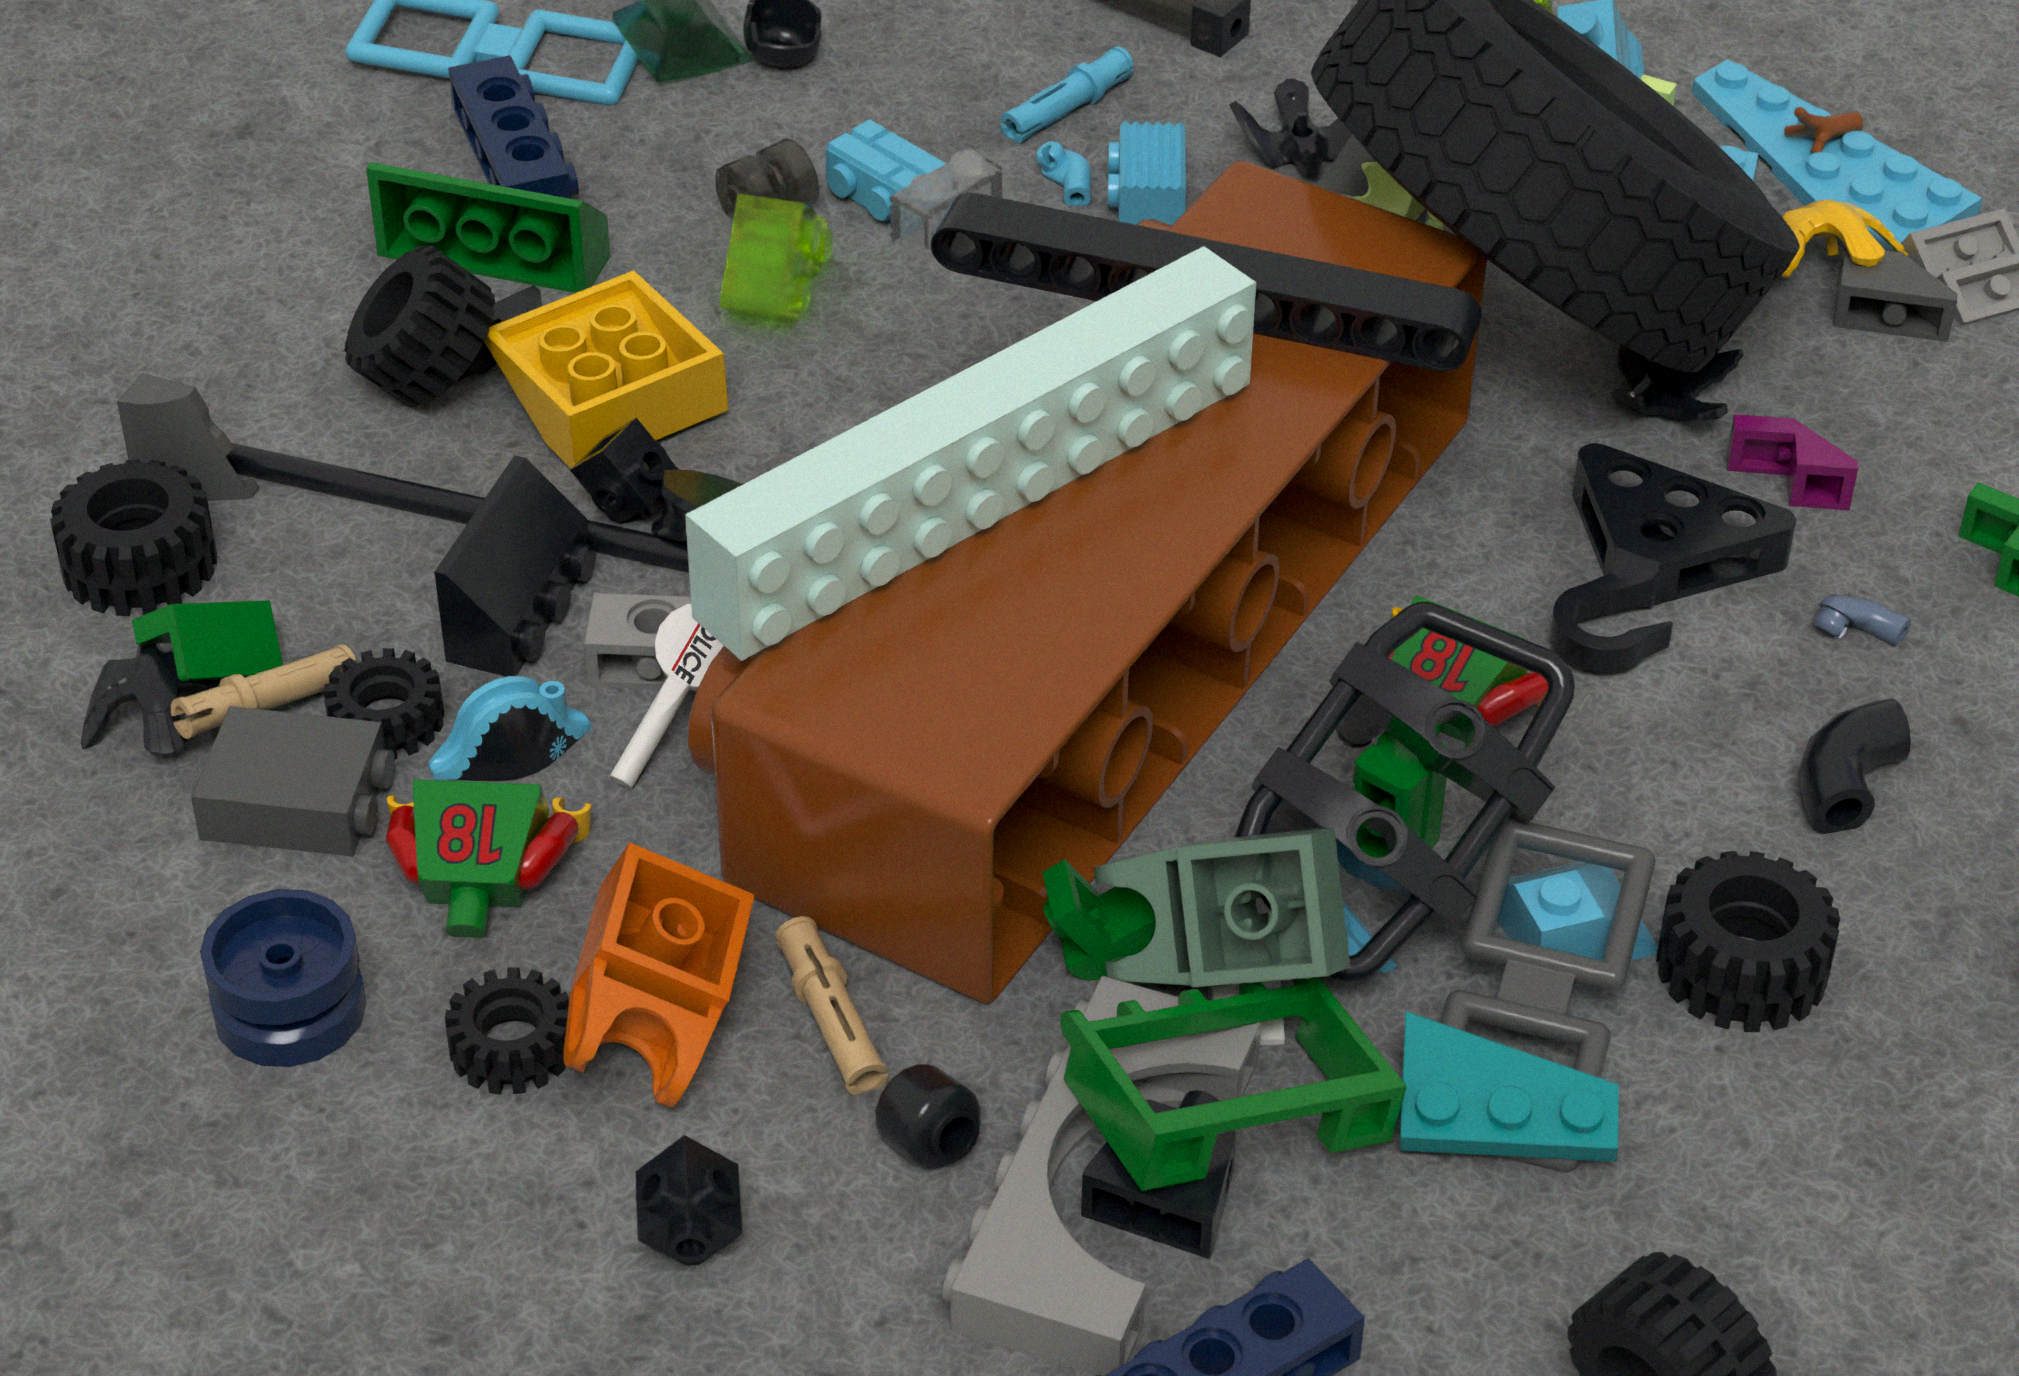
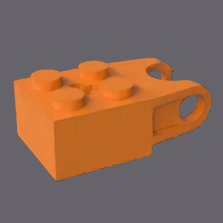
M629 842L599 887L570 990L563 1056L565 1066L583 1073L589 1060L594 1058L599 1045L610 1042L625 1044L639 1052L647 1061L652 1073V1090L655 1102L668 1108H673L695 1074L722 1010L729 1002L755 894Z

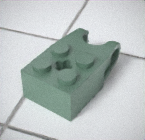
M1334 828L1201 840L1094 867L1095 883H1108L1116 887H1126L1138 891L1151 904L1156 919L1155 932L1149 945L1135 955L1106 961V977L1128 982L1204 987L1325 977L1350 967ZM1263 896L1268 899L1272 911L1269 918L1268 913H1258L1256 899Z

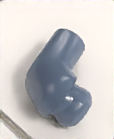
M1837 594L1830 595L1819 603L1822 609L1814 618V626L1817 630L1828 633L1836 639L1845 635L1847 626L1850 624L1895 647L1905 638L1911 627V619L1872 600Z

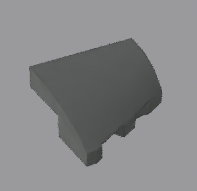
M142 373L117 401L128 460L139 459L141 463H148L151 460L164 461L166 467L177 465L187 470V476H195L201 482L202 490L206 491L208 501L251 499L259 490L254 478L241 480L226 456L234 447L224 431L219 429L211 420L209 408L195 387Z

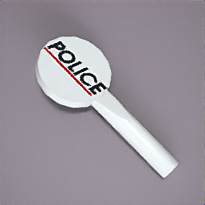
M686 604L672 611L660 624L655 638L656 659L667 678L610 775L611 780L630 789L633 788L687 693L689 690L697 691L710 663L724 646L692 618L691 604Z

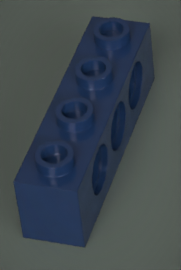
M511 55L448 68L453 110L488 184L571 199V196L579 194L575 168L572 162L564 163L560 138L557 132L549 133L545 108L542 103L535 104L531 80L528 74L520 75Z
M1307 1258L1285 1272L1275 1271L1268 1274L1252 1291L1226 1306L1216 1305L1209 1308L1199 1316L1193 1325L1167 1340L1150 1342L1132 1360L1104 1376H1333L1360 1359L1365 1316Z

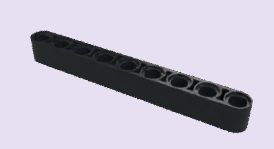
M964 193L952 201L933 234L930 244L932 254L937 262L953 272L1092 301H1098L1205 246L1256 282L1254 334L1435 371H1451L1459 368L1465 362L1482 318L1481 307L1476 299L1467 292L1456 288L979 193Z

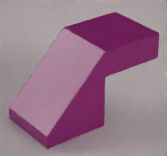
M1734 414L1727 450V471L1787 475L1789 506L1850 510L1858 472L1857 460L1794 418Z

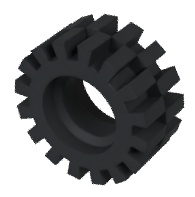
M383 648V657L374 658L372 650L361 652L362 662L357 664L350 657L341 662L343 672L334 669L330 673V684H325L323 691L327 716L382 722L385 749L393 751L395 760L397 759L396 750L404 748L407 755L410 756L419 752L417 741L428 746L435 740L434 731L441 732L443 717L445 716L440 678L437 670L431 669V662L424 657L416 662L415 653L404 650L400 658H395L394 648ZM382 699L405 701L389 709L374 710L365 708L366 705Z
M507 967V978L498 979L494 969L483 973L485 984L481 986L473 978L464 983V995L455 992L449 1000L451 1010H446L445 1012L450 1060L453 1061L454 1070L460 1078L467 1074L468 1084L476 1089H479L484 1081L487 1080L489 1093L499 1095L502 1093L503 1084H512L513 1095L526 1093V1081L532 1080L537 1089L547 1085V1071L557 1077L561 1075L565 1070L563 1056L569 997L567 992L561 993L560 984L556 980L551 978L544 984L542 972L531 969L528 977L523 979L520 976L519 967ZM521 1021L536 1027L530 1034L514 1040H496L485 1036V1033L490 1028L504 1022Z

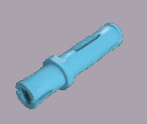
M1116 46L1089 64L1082 62L1075 65L1068 71L1066 78L1047 87L1019 106L1004 112L1000 118L1004 122L1000 124L1002 134L1021 144L1033 134L1050 126L1087 102L1091 104L1097 103L1104 97L1105 91L1132 77L1134 72L1131 69L1134 66L1132 56L1123 47Z

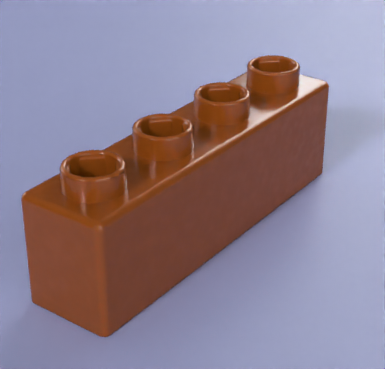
M1237 161L1229 165L1172 225L1156 219H1144L1136 224L1456 288L1467 292L1475 298L1482 309L1487 259L1457 235L1247 161ZM1479 326L1465 362L1459 368L1451 371H1435L1253 333L1250 384L1243 387L1237 393L1221 399L1194 414L1189 419L1177 423L1146 440L1143 444L1133 447L1100 465L1092 472L1078 477L1047 494L1042 499L1010 514L991 527L977 532L944 550L938 556L922 562L891 579L885 585L878 586L838 608L835 612L823 616L783 638L780 642L766 647L743 661L723 646L710 663L697 689L689 715L687 743L693 763L702 771L715 776L720 864L724 882L755 894V900L790 916L810 917L815 921L819 929L982 1004L988 1005L994 1002L1053 930L1043 911V904L1048 901L1042 872L1065 859L1091 884L1095 879L1094 867L1109 862L1465 426L1470 412Z

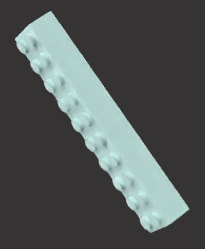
M1203 246L685 514L692 618L743 661L766 647L780 642L783 638L823 616L835 612L838 608L878 586L885 585L891 579L922 562L938 556L944 550L977 532L991 527L1010 514L1042 499L1047 494L1078 477L1092 472L1100 465L1133 447L1143 444L1146 440L1177 423L1189 419L1194 414L1221 399L1237 393L1243 387L1250 384L1256 282Z

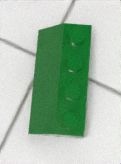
M370 162L366 168L377 256L397 260L400 256L408 251L411 252L416 247L423 245L428 247L430 245L472 274L571 293H577L592 287L610 258L607 215L584 201Z

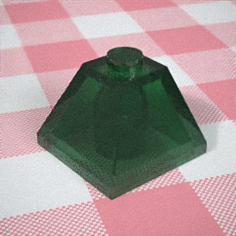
M640 0L613 13V22L656 82L718 72L752 62L751 54L710 0Z

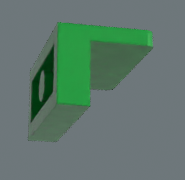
M270 600L171 604L132 620L136 645L172 644L178 678L182 682L221 680L234 674H240L245 678L283 665Z

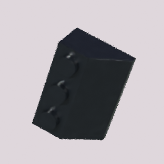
M514 455L434 571L446 662L505 677L517 676L527 660L535 661L539 657L545 641V631L553 620L561 621L564 618L570 604L571 591L578 580L585 582L590 578L596 559L595 547L589 543L587 518L527 458Z

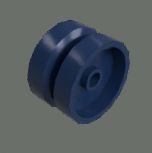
M275 889L247 896L224 909L206 929L200 955L209 990L213 1019L218 1038L235 1056L260 1066L293 1067L320 1060L344 1046L361 1026L366 1007V997L359 969L360 959L356 936L350 916L332 899L308 890Z

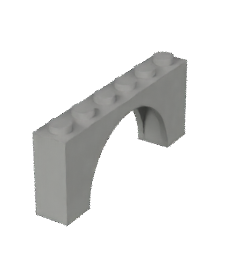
M1101 976L1090 1001L1081 999L1075 1010H1080L1088 1021L1117 1017V1006L1120 1002L1136 1000L1146 1012L1179 1006V997ZM1261 1022L1109 1050L1145 1100L1150 1099L1168 1106H1180L1185 1094L1193 1090L1207 1092L1218 1101L1244 1096L1258 1064ZM1068 1044L1066 1050L1057 1048L1051 1057L1045 1078V1088L1047 1090L1041 1101L1032 1099L1028 1104L1021 1125L1020 1138L1022 1141L1017 1152L1009 1150L1005 1152L995 1180V1192L997 1193L991 1205L982 1203L978 1207L969 1233V1245L971 1247L964 1260L955 1258L950 1264L943 1284L942 1300L950 1303L951 1331L1089 1374L1104 1376L1129 1361L1144 1326L1146 1284L1110 1269L1085 1251L1064 1227L1053 1206L1050 1189L1062 1163L1085 1138L1098 1130L1063 1080L1071 1048L1070 1044Z

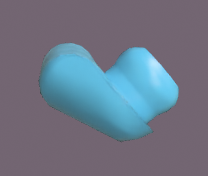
M1049 141L1043 144L1036 154V161L1041 166V173L1047 179L1064 187V202L1066 205L1087 206L1091 199V169L1087 160L1076 152L1064 150L1063 146L1056 141Z

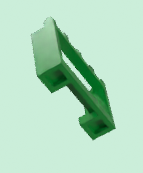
M1319 977L1293 979V986L1268 990L1262 982L1241 983L1239 995L1208 1001L1198 989L1182 991L1178 999L1179 1006L1146 1012L1138 1001L1120 1002L1117 1006V1017L1088 1021L1080 1010L1063 1012L1061 1015V1031L1071 1046L1063 1080L1142 1191L1206 1178L1217 1134L1322 1113L1316 1135L1330 1153L1389 1142L1392 1139L1407 1088L1406 1084ZM1300 1016L1295 1037L1329 1080L1155 1113L1109 1049Z

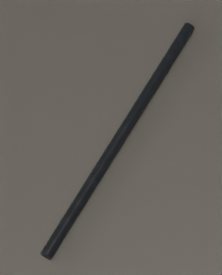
M231 443L234 448L226 456L238 475L468 524L485 499V497ZM587 520L589 543L595 547L596 553L689 573L687 542Z

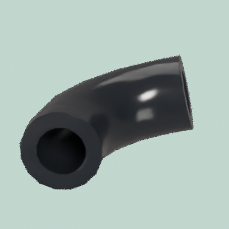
M1890 698L1873 701L1843 711L1832 717L1810 737L1798 770V784L1806 813L1819 833L1828 834L1851 830L1863 825L1875 808V799L1866 784L1865 774L1876 767L1903 762L1907 759L1911 745L1910 728L1904 709L1897 700Z

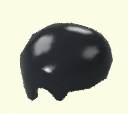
M750 0L743 24L744 42L747 50L752 52L753 57L773 67L786 69L803 66L817 53L822 38L821 10L810 0Z

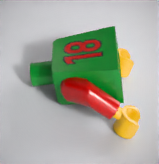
M1415 595L1411 604L1418 602L1434 603ZM1394 607L1391 619L1401 612L1403 608ZM1426 629L1420 630L1389 656V659L1418 674L1456 699L1464 700L1474 705L1482 713L1483 718L1493 727L1534 705L1540 706L1548 690L1547 682L1541 675L1534 672L1527 673V669ZM1450 724L1435 726L1436 736L1438 732L1465 742L1462 733L1457 727Z
M414 779L412 803L398 804L396 795L387 797L390 820L386 834V843L405 879L421 886L428 903L449 904L446 933L453 937H485L489 906L520 907L524 902L527 890L539 886L567 852L571 844L585 839L590 833L592 804L585 803V806L579 811L565 810V799L555 797L552 802V815L548 819L549 809L540 784Z

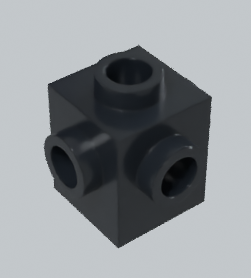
M636 417L604 436L570 471L590 494L594 504L610 520L620 524L636 514L644 521L664 507L665 503L661 494L663 474L665 470L678 468L668 457L662 445L655 441Z
M683 1135L635 1172L638 1241L653 1250L661 1252L685 1266L699 1265L721 1248L728 1246L736 1237L742 1234L739 1166L737 1163Z

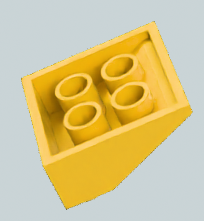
M634 270L489 327V332L484 341L545 443L570 469L604 436L636 417L656 441L729 410L724 353Z

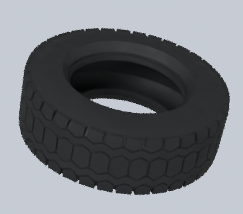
M1358 0L1339 25V28L1324 45L1312 66L1311 76L1324 101L1327 102V105L1339 120L1344 122L1346 128L1357 138L1378 164L1439 221L1514 280L1569 317L1612 341L1671 369L1674 368L1678 371L1693 373L1700 371L1708 364L1784 274L1800 248L1796 235L1777 210L1772 207L1760 188L1712 139L1625 66L1533 0Z

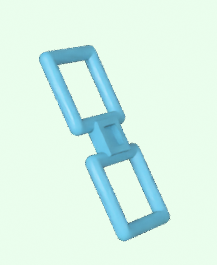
M374 0L347 44L345 54L352 62L449 78V67L511 55L520 75L528 74L533 92L536 94L602 105H615L619 102L649 42V33L645 28L545 10H534L529 15L523 28L494 24L499 16V7L496 3L487 0ZM395 6L472 19L452 57L373 44ZM544 32L623 45L604 84L524 70Z

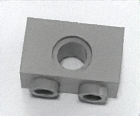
M594 592L584 639L587 686L661 689L667 677L664 675L656 659L655 638L660 624L672 611L686 604H691V597Z

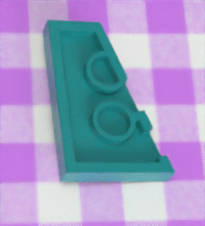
M1405 1012L1403 1082L1407 1088L1401 1107L1400 1151L1617 1162L1619 1084L1422 1016Z

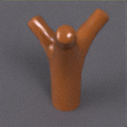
M1797 107L1794 110V115L1802 124L1785 126L1784 134L1785 136H1809L1814 138L1815 140L1810 151L1813 154L1822 152L1825 144L1833 137L1843 136L1851 131H1861L1863 119L1860 113L1855 111L1832 116H1817L1809 114L1803 107Z

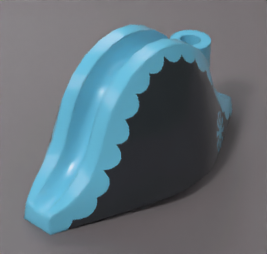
M523 676L499 678L483 685L465 700L458 711L450 735L430 759L428 768L434 779L507 781L539 772L551 765L592 728V725L584 712L567 707L565 688L562 683L548 681L541 685L535 680Z

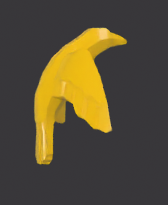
M1830 199L1818 200L1787 211L1782 217L1787 222L1786 224L1790 226L1800 244L1798 252L1782 275L1784 278L1789 277L1797 268L1800 259L1805 253V245L1813 235L1816 238H1826L1828 256L1839 255L1837 237H1839L1843 241L1851 261L1866 267L1876 266L1877 263L1883 260L1885 250L1871 235L1866 226L1875 231L1896 252H1902L1906 256L1909 255L1904 250V246L1894 238V234L1883 223L1867 211L1850 202H1838Z

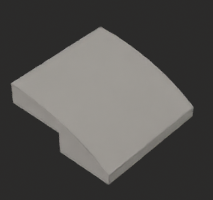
M2005 208L1912 232L1901 242L1910 259L1958 294L1954 319L1961 326L2019 310V237Z

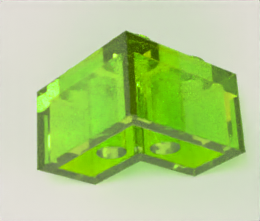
M738 193L719 307L732 314L796 323L799 311H806L811 297L812 282L811 278L806 276V274L817 276L820 264L827 263L830 258L833 235L832 230L827 229L828 222L805 203Z

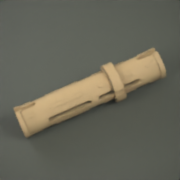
M340 644L332 649L245 678L240 674L221 679L218 687L172 700L171 716L186 713V715L197 713L194 716L173 722L174 726L183 738L189 739L199 733L221 726L229 706L270 710L324 691L325 684H330L329 675L334 670V667L341 665V662L350 657L356 660L355 655L347 645ZM342 667L335 668L336 670L343 672Z
M800 916L786 921L779 927L775 937L779 949L783 951L794 974L791 985L798 1000L808 1003L822 1036L844 1078L848 1092L856 1095L884 1086L889 1077L888 1069L885 1063L881 1061L865 1029L862 1018L858 1014L845 988L847 975L841 962L834 957H830L818 933V927L812 918Z

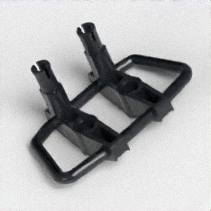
M1418 602L1409 605L1377 629L1364 645L1359 642L1355 643L1334 671L1329 681L1332 689L1286 751L1278 747L1251 785L1254 794L1245 807L1234 836L1242 837L1334 828L1338 861L1350 875L1364 879L1403 904L1356 954L1349 955L1350 967L1327 976L1339 982H1360L1376 974L1426 920L1444 931L1449 932L1452 930L1478 896V893L1464 879L1510 817L1524 825L1528 824L1556 788L1541 773L1538 766L1573 701L1575 682L1569 665L1561 656L1550 649L1430 602ZM1426 629L1537 673L1546 680L1548 690L1516 748L1483 718L1482 713L1474 705L1464 700L1456 699L1418 674L1389 659V656L1420 630ZM1450 724L1457 727L1464 737L1465 748L1450 750L1443 747L1435 735V726ZM1335 729L1338 738L1345 745L1359 749L1371 744L1372 738L1380 735L1385 730L1414 753L1427 769L1444 775L1486 802L1445 860L1410 830L1395 811L1377 805L1351 787L1310 764ZM1373 829L1379 832L1385 838L1388 845L1387 856L1377 858L1365 854L1358 846L1356 840L1357 831ZM1265 896L1261 897L1262 901L1271 910L1268 899Z

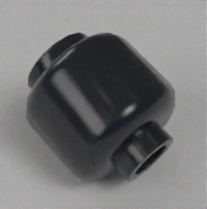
M916 1064L900 1071L888 1082L881 1092L875 1110L876 1128L885 1143L921 1168L940 1169L962 1159L975 1145L981 1125V1106L973 1091L938 1067Z

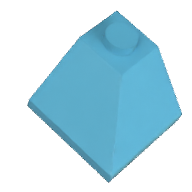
M1581 861L1511 877L1507 883L1497 920L1509 939L1602 960L1621 885L1611 868ZM1642 919L1631 960L1657 954L1658 945Z

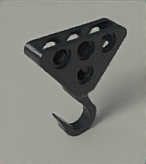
M1591 443L1584 445L1578 452L1572 496L1604 576L1570 588L1558 597L1553 608L1550 640L1555 651L1564 660L1584 670L1613 673L1636 666L1643 658L1669 647L1673 627L1671 621L1631 629L1624 634L1613 637L1590 634L1582 630L1576 623L1591 617L1631 608H1653L1658 604L1783 571L1788 566L1796 526L1795 515L1786 508L1604 444ZM1618 471H1628L1638 475L1643 482L1635 487L1620 486L1614 484L1609 479V475ZM1673 491H1685L1696 496L1699 503L1692 507L1676 506L1669 503L1665 499V495ZM1729 511H1742L1750 514L1756 520V523L1750 527H1737L1727 524L1721 516ZM1660 526L1672 530L1676 537L1664 533ZM1747 551H1751L1750 554H1748L1747 556H1744V557H1740V558L1729 557V556H1732V555H1736V554L1744 553V552H1747Z

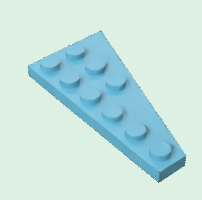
M1727 59L1693 80L1692 94L1724 126L1732 127L1745 140V147L1750 152L1759 153L1772 167L1771 173L1804 206L1825 199L1850 202L1877 218L1894 234V238L1900 243L1912 232L1973 217L1980 212L1982 197L1962 187L1958 182L1945 178L1921 165L1914 158L1903 155L1875 140L1866 132L1851 131L1843 136L1833 137L1825 144L1822 152L1811 154L1810 151L1815 140L1814 138L1809 136H1785L1784 128L1789 125L1802 124L1794 115V110L1797 107H1803L1809 114L1817 116H1831V114L1789 93L1787 89L1774 85L1752 73L1741 64ZM1866 226L1884 250L1895 251L1875 231ZM1838 237V240L1844 245L1843 241Z

